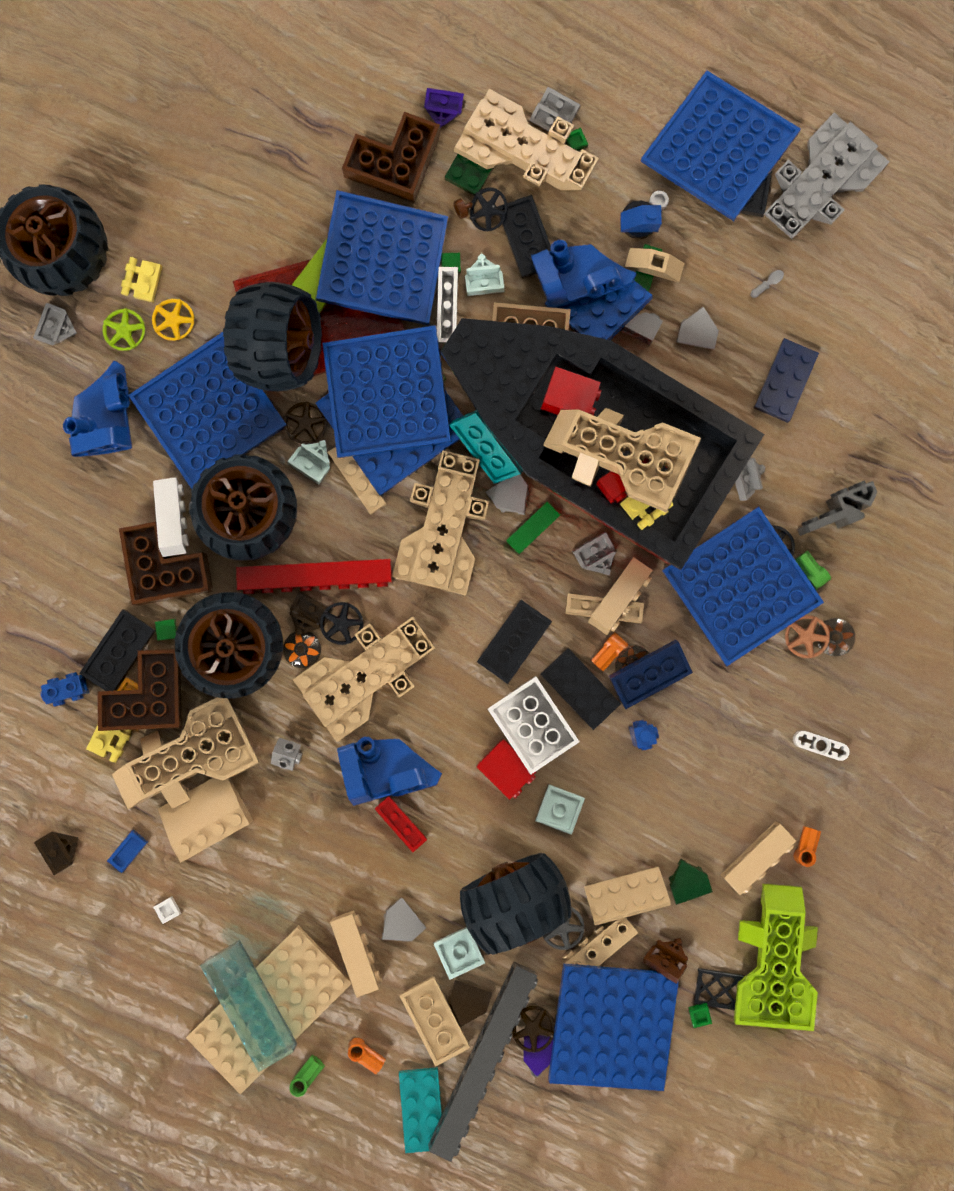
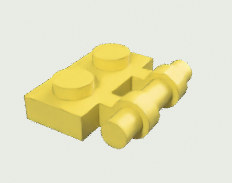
M130 257L129 263L125 267V279L121 282V294L128 296L129 291L134 290V298L154 303L162 265L142 260L141 267H137V259ZM134 274H138L137 283H132Z
M630 497L620 503L632 520L638 515L641 517L642 520L637 523L641 530L653 525L654 520L661 515L667 514L659 509H655L650 514H647L645 510L650 506Z
M97 725L86 749L101 757H106L109 751L112 753L109 760L116 763L124 752L122 749L126 741H129L132 730L98 731ZM115 736H118L120 738L116 746L112 745Z

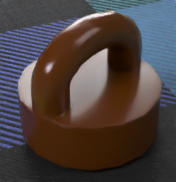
M461 198L454 201L453 206L457 216L460 219L468 217L467 209L472 207L473 203L465 204Z

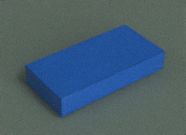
M132 830L107 862L123 873L146 846L148 841L135 830Z

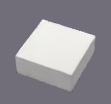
M173 896L153 907L162 924L181 914Z

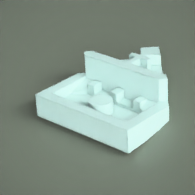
M481 253L478 256V260L466 270L467 296L504 292L503 274L500 266L487 260L486 256Z
M325 440L319 441V443L301 444V447H298L287 461L288 465L318 485L330 470Z

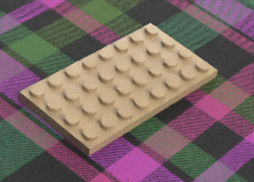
M298 925L186 1039L241 1094L351 985L350 978Z

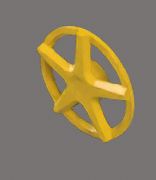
M168 299L156 305L152 315V325L155 332L163 339L170 341L183 339L191 332L194 326V313L190 306L181 299ZM168 303H176L172 312L162 307ZM182 305L189 310L191 317L179 315ZM159 312L165 318V321L156 326V315ZM181 323H191L188 331L180 336L179 326ZM171 327L175 337H167L160 331Z

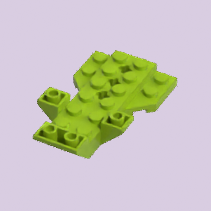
M762 883L761 924L757 921L739 920L738 940L758 947L757 967L737 983L734 1023L736 1025L814 1031L818 992L800 972L802 952L816 947L818 927L804 926L806 912L802 887ZM778 964H781L782 967L780 966V967H778V970H776V969H775V966H777ZM779 983L780 986H777L776 989H774L773 986ZM774 1003L778 1004L775 1005L774 1008L771 1007V1005H773Z

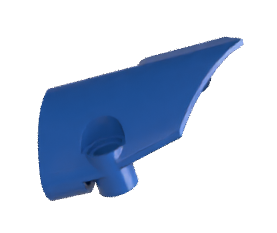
M557 240L551 244V251L546 249L531 255L550 308H561L588 296L598 298L633 284L637 275L636 272L628 270L606 257L592 244L568 247L566 241Z
M113 361L100 378L74 397L72 417L66 418L63 422L64 431L71 436L69 442L73 457L109 454L132 448L126 409L130 405V399L128 396L125 367L117 361Z
M363 737L356 743L337 747L347 796L353 806L390 795L401 796L436 786L442 775L441 772L421 758L400 739L373 740L370 737ZM366 745H372L370 750L363 751Z

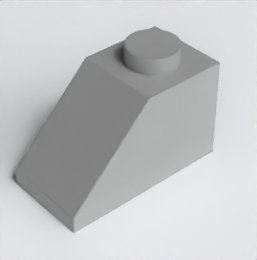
M645 312L636 315L620 331L650 346L663 320L654 313L649 314Z

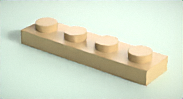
M336 447L327 452L370 515L387 505L352 456L337 458Z
M568 593L565 614L591 617L604 598ZM631 602L629 604L631 609L625 617L621 616L618 621L641 624L644 603Z

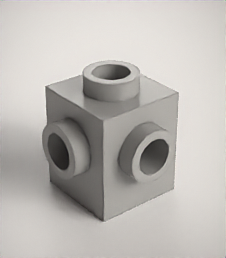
M279 738L272 752L270 764L293 771L295 764L299 765L303 755L300 753L301 745Z

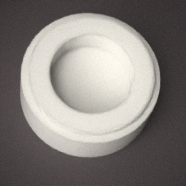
M655 191L649 200L651 205H661V211L667 207L669 202L668 195L663 191Z

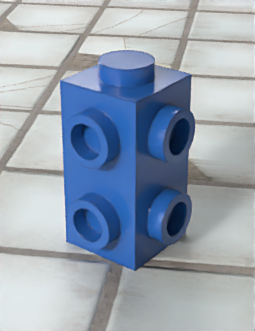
M74 672L65 675L66 679L59 680V678L47 680V684L41 686V698L45 704H53L54 707L65 704V700L72 699V701L83 699V695L89 693L86 678Z
M640 720L633 722V726H629L633 746L641 750H648L653 748V744H657L656 739L659 738L657 727H654L653 724Z

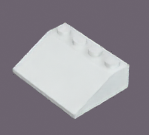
M536 676L488 708V711L530 774L579 743V740Z

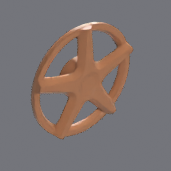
M804 615L787 627L785 641L789 650L796 656L814 658L823 653L829 644V630L826 624L815 616ZM802 619H812L806 629L796 622ZM817 622L823 626L826 636L814 633ZM792 627L799 634V637L789 643L788 635ZM813 642H825L823 648L814 654ZM805 644L808 655L800 654L793 648Z

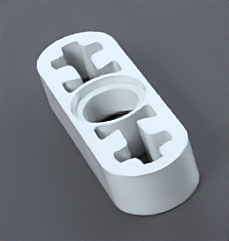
M802 730L797 731L793 736V742L799 748L839 761H843L849 756V748L843 743ZM805 734L804 738L812 740L811 744L803 742L801 745V741L798 740L799 736L803 737ZM819 740H823L826 743V748L823 751H819L816 748V743ZM841 746V750L844 752L843 755L839 754L838 756V753L830 751L831 747L839 749Z

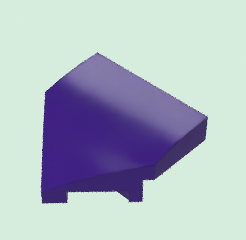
M427 88L424 108L433 121L440 124V128L461 115L464 93Z
M542 1035L537 1037V1048L544 1046L550 1037ZM525 1036L524 1046L531 1049L530 1037ZM553 1040L546 1049L540 1052L533 1053L523 1050V1061L536 1076L550 1065Z

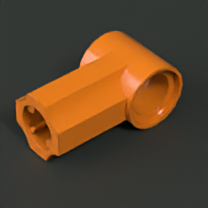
M615 632L604 642V646L591 659V662L602 671L629 646Z
M803 826L798 848L793 855L796 863L805 867L815 864V853L821 831ZM807 852L808 859L803 862L801 856Z
M354 1038L349 1042L348 1057L350 1060L360 1063L374 1074H377L383 1067L386 1058L367 1046L361 1038ZM358 1046L362 1051L355 1053L352 1051V1048Z

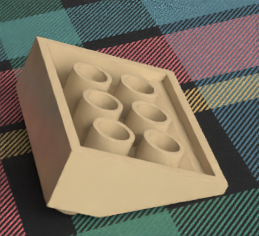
M212 778L187 792L191 800L174 809L171 808L169 803L158 808L168 839L180 863L254 821L231 778L225 781Z

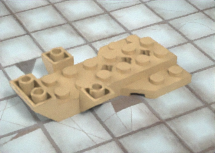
M491 89L488 90L485 97L479 102L464 127L463 134L454 147V152L485 169L494 168L495 165L514 164L526 171L523 175L524 179L539 187L544 182H547L560 190H582L599 159L584 149L578 152L565 145L574 127L570 122L557 116L547 135L528 124L522 106Z
M607 408L598 417L579 409L560 410L545 440L544 446L559 453L564 451L578 457L572 479L591 487L600 466L620 475L628 497L666 513L668 512L692 462V458L701 440L700 437L663 422L645 431L633 432L620 427L624 415ZM626 450L630 451V455L624 456L623 452L625 453ZM647 458L649 459V462L647 464H643L642 460L644 461V459ZM663 466H667L668 471L663 472L661 471V468H663Z
M442 450L434 488L414 483L410 502L428 508L424 527L401 540L392 578L466 596L475 557L462 537L466 518L485 520L489 505L487 500L471 497L480 459ZM445 526L446 530H448V533H444V536H441L438 528ZM437 544H440L441 548L444 549L440 554H435L436 551L433 549L434 546L437 547ZM432 563H436V566L439 567L438 571L435 570V573H432L431 569L428 568Z
M411 617L383 639L373 626L368 624L354 634L366 650L352 661L324 657L293 679L305 700L336 742H339L369 720L373 694L381 687L389 683L399 698L415 687L405 670L429 654L435 647L414 617ZM360 672L367 675L364 683L357 680ZM344 683L351 686L349 694L342 692V685ZM328 695L335 697L333 705L326 703Z
M215 698L189 711L185 727L179 738L164 744L158 730L141 738L140 743L143 756L125 764L114 772L112 776L127 809L147 801V799L162 792L171 808L174 809L191 800L182 781L198 773L225 781L259 764V760L229 699ZM223 733H226L227 735L230 734V737L228 738L229 740L227 742H225L224 740L221 741L220 739L221 737H223ZM206 741L212 743L211 750L209 751L203 750ZM188 750L194 752L193 759L191 760L185 758Z

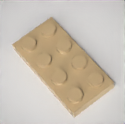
M659 867L584 886L595 925L671 905Z
M435 976L400 993L399 996L435 1067L470 1048V1044Z

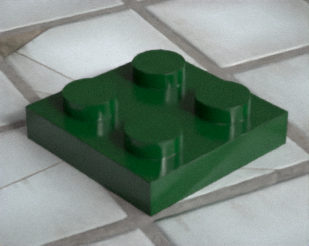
M457 154L445 175V180L475 196L476 192L482 190L494 168L485 169Z

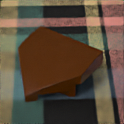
M681 938L669 942L657 940L656 945L651 947L642 963L677 984L687 969L688 957L684 954Z

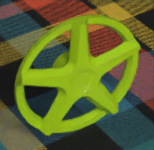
M130 309L116 310L103 321L104 339L116 350L128 351L134 349L144 338V321L139 314ZM123 313L120 323L110 321L115 315ZM129 313L136 316L140 323L129 324ZM107 326L116 330L111 340L107 336ZM142 329L141 337L135 343L131 335L133 331ZM125 338L130 347L122 348L114 344L119 339Z

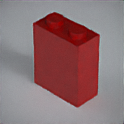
M555 367L541 409L556 415L559 414L560 410L579 409L594 416L596 408L593 407L594 401L598 402L602 390H599L601 382Z
M504 738L476 765L509 800L512 797L514 799L517 798L523 791L521 788L526 783L529 785L536 778L534 775L536 771L532 774L529 773L514 748Z

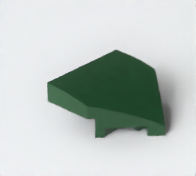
M683 859L679 860L678 868L669 877L671 882L669 886L676 905L713 892L708 875L701 867L693 866Z

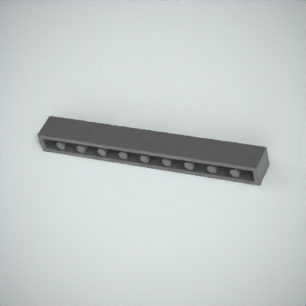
M513 962L428 1144L429 1152L450 1162L454 1156L458 1155L461 1139L467 1136L469 1131L468 1124L471 1118H475L478 1111L477 1105L486 1095L488 1081L491 1082L494 1078V1068L497 1062H501L504 1055L503 1049L512 1039L511 1032L513 1027L519 1024L521 1019L520 1012L529 1002L528 995L531 989L534 990L537 985L538 979L535 971Z

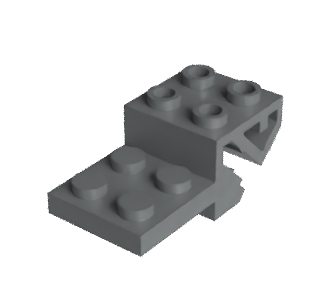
M864 480L831 494V499L826 501L830 511L820 515L819 518L817 516L801 523L803 527L797 529L799 536L835 522L837 529L864 519L865 514L861 510L871 507L877 494L873 481L866 484Z

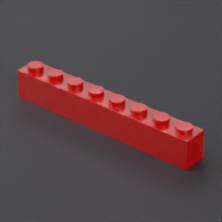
M391 559L236 567L237 590L249 595L254 594V591L262 590L263 594L274 593L273 590L281 589V592L285 593L293 592L295 588H300V591H312L313 587H319V590H331L332 586H338L339 589H350V585H358V588H369V584H377V587H388V583H393Z

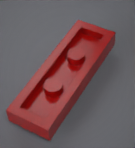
M390 796L375 807L376 812L412 853L427 841V837Z

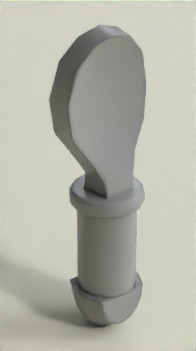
M776 270L772 272L767 282L763 281L761 285L753 289L750 296L757 298L762 292L770 288L769 285L779 283L783 279V271Z

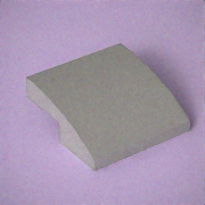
M547 87L529 121L549 132L557 116L572 123L581 105Z

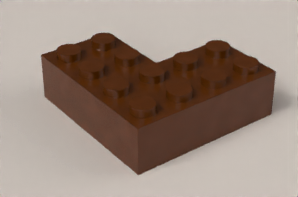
M404 112L391 146L355 133L342 166L344 178L414 203L440 137V124Z
M157 522L119 528L132 605L140 606L214 592L207 554L200 552L169 558V556L163 557L158 546Z
M175 649L138 651V690L98 691V731L182 728L181 669L176 660Z

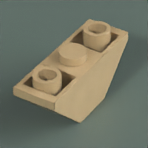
M630 248L625 268L679 283L685 263L671 254L661 251Z

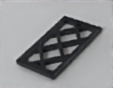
M698 968L694 1004L707 1003L711 1007L735 1010L736 998L733 999L728 990L734 987L746 975ZM702 974H711L714 978L704 984ZM723 976L734 979V982L725 988L719 979ZM717 981L723 990L713 996L708 987ZM704 990L711 997L708 1001L699 1000V995ZM726 993L731 1002L729 1004L718 1003L716 999Z

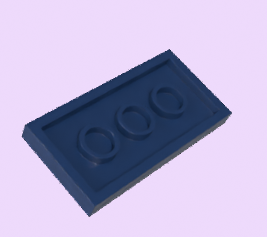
M784 338L754 405V409L789 423L819 353Z
M674 640L609 675V678L626 710L693 672L680 643Z

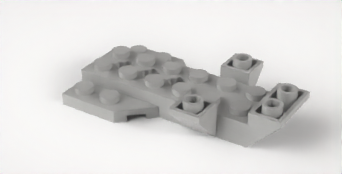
M833 113L808 140L809 166L803 173L790 160H787L775 173L783 194L768 208L764 215L791 239L811 219L831 225L845 210L832 199L836 192L851 190L863 192L890 162L876 150L878 147L876 143L851 121L847 124L836 113Z

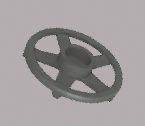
M571 907V912L573 911L578 916L581 926L570 924L569 918L567 922L560 925L557 929L543 936L544 940L553 948L568 950L576 946L583 937L584 921L580 913L573 907ZM580 932L577 940L570 944L568 933ZM560 935L564 946L556 945L549 939Z

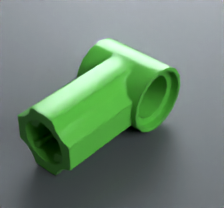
M805 551L795 559L816 591L831 580L828 571L824 567L819 566L809 551Z
M311 1055L300 1071L293 1077L289 1087L290 1093L293 1096H303L325 1067L318 1057ZM301 1081L304 1084V1088L299 1089L294 1083Z

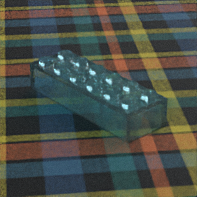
M239 940L207 958L200 967L258 1072L293 1053L297 1042L241 941Z

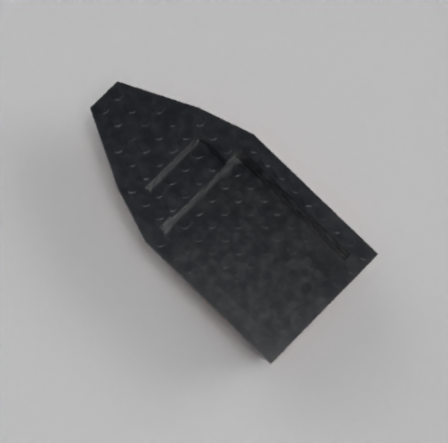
M462 318L441 350L442 356L486 427L528 477L679 570H682L765 435L611 340L551 326ZM555 367L601 382L599 390H602L598 402L594 401L593 407L596 408L594 413L596 417L607 408L624 415L620 427L633 432L645 431L663 422L701 438L692 462L672 501L674 506L668 510L667 514L661 515L654 520V524L650 527L647 526L641 530L637 525L642 520L641 517L638 515L632 520L620 505L621 502L628 498V495L618 503L616 500L610 503L597 486L598 480L609 473L610 470L599 466V470L590 487L572 479L578 457L564 451L559 453L544 446L545 440L558 416L541 409ZM626 450L625 453L623 452V455H630V451ZM663 466V468H661V471L666 472L668 471V468ZM650 506L645 511L647 514H650L656 508Z

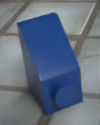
M641 205L620 213L621 232H658L662 224L661 205Z

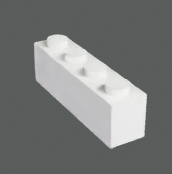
M439 267L437 311L439 348L445 346L457 327L458 267Z
M176 477L153 481L159 550L163 557L186 554V546H189L187 534L184 533V529H187L186 518L183 517V512H186L185 503L181 501V496H184L183 485L178 483Z

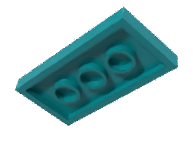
M477 410L450 423V427L472 456L480 459L479 465L494 484L523 472L486 427Z
M438 1067L399 1071L405 1153L429 1151L428 1144L442 1116Z

